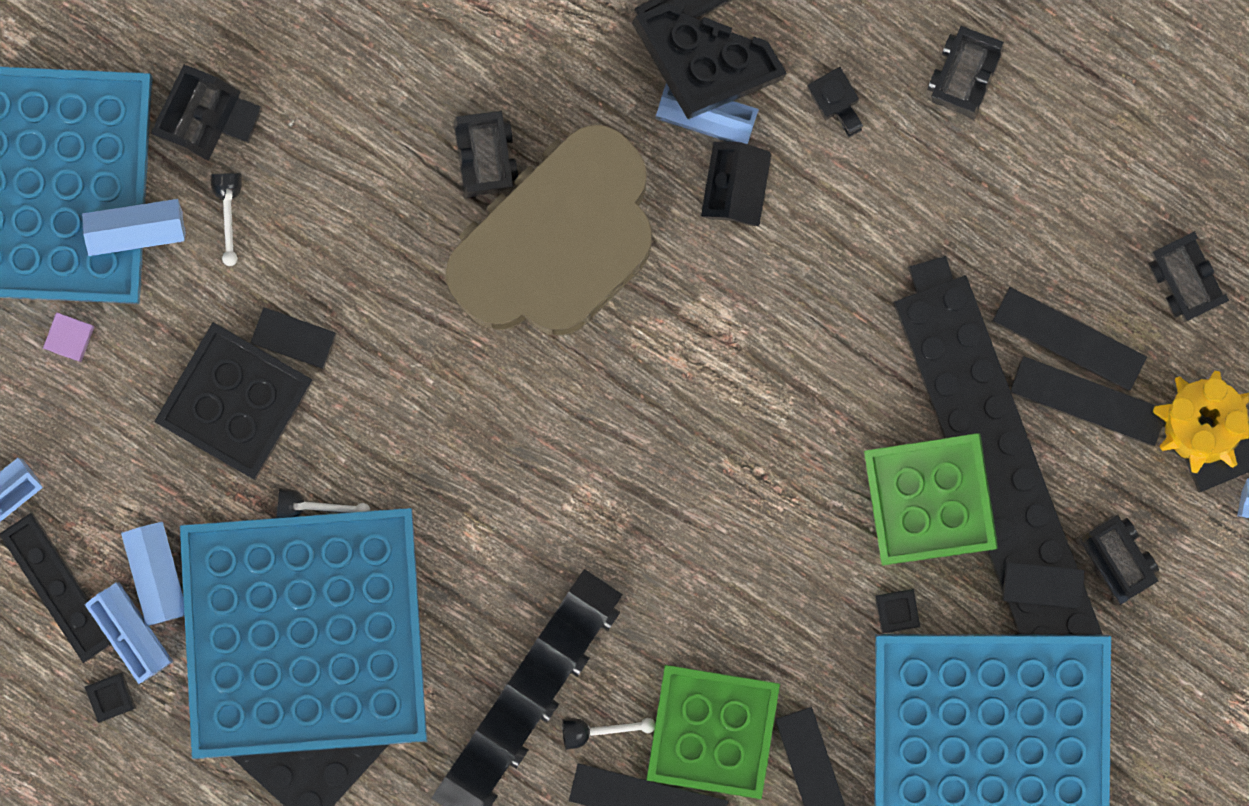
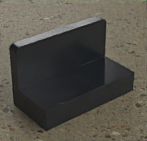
M713 142L701 217L711 220L736 221L749 226H759L771 152L742 142Z

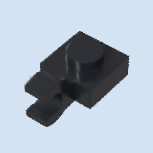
M841 67L834 69L807 85V90L825 121L836 115L848 138L862 131L863 124L851 108L852 105L859 102V97Z

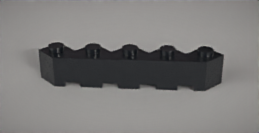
M586 569L582 571L432 796L433 800L442 806L493 805L498 795L492 792L509 765L517 769L529 751L523 744L540 719L546 723L549 721L559 706V703L553 699L571 673L576 677L579 676L590 659L584 652L601 627L606 631L610 629L620 614V611L614 607L623 594Z

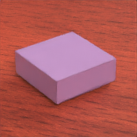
M56 312L43 349L82 362L95 326Z

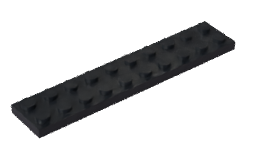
M967 275L894 301V307L944 438L981 434L998 549L987 550L1002 592L1006 562L1078 569ZM1084 583L1081 609L1006 601L1018 634L1103 635Z

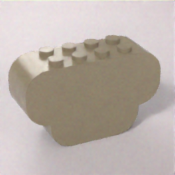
M603 125L582 127L569 135L563 142L556 139L542 153L544 157L543 162L535 170L529 166L514 181L516 189L508 197L503 193L499 195L486 209L489 212L488 216L480 224L473 221L459 235L461 243L454 249L448 260L446 280L457 304L480 326L491 330H507L527 320L536 329L548 335L564 336L572 334L584 327L646 264L651 250L652 230L646 214L639 207L646 189L645 163L639 151L621 133Z

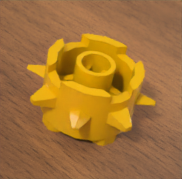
M1214 370L1209 379H1201L1190 384L1180 376L1176 377L1175 383L1178 393L1172 404L1154 406L1153 413L1166 422L1165 433L1167 437L1159 446L1162 451L1174 449L1181 457L1189 458L1191 472L1198 473L1204 462L1212 463L1221 459L1232 468L1237 466L1234 449L1242 439H1249L1248 411L1246 408L1249 402V393L1238 394L1232 386L1226 384L1221 379L1220 371ZM1204 415L1205 417H1210L1213 420V424L1211 426L1208 423L1201 425L1199 420Z

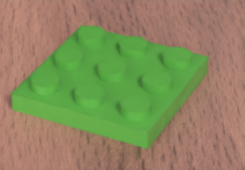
M980 433L864 451L882 565L998 549Z
M665 665L646 781L762 799L780 683Z

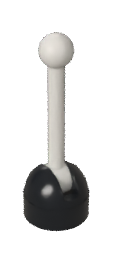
M241 173L211 174L212 191L217 198L223 200L226 252L222 256V261L227 266H233L236 264L238 257L233 252L231 200L236 198L241 191Z
M279 488L277 518L298 517L304 509L341 513L370 511V507L366 503L350 506L305 502L303 496L298 491Z
M578 718L562 719L565 750L581 748L587 743L591 735L638 730L651 733L655 729V721L652 718H645L639 723L590 728L586 722Z

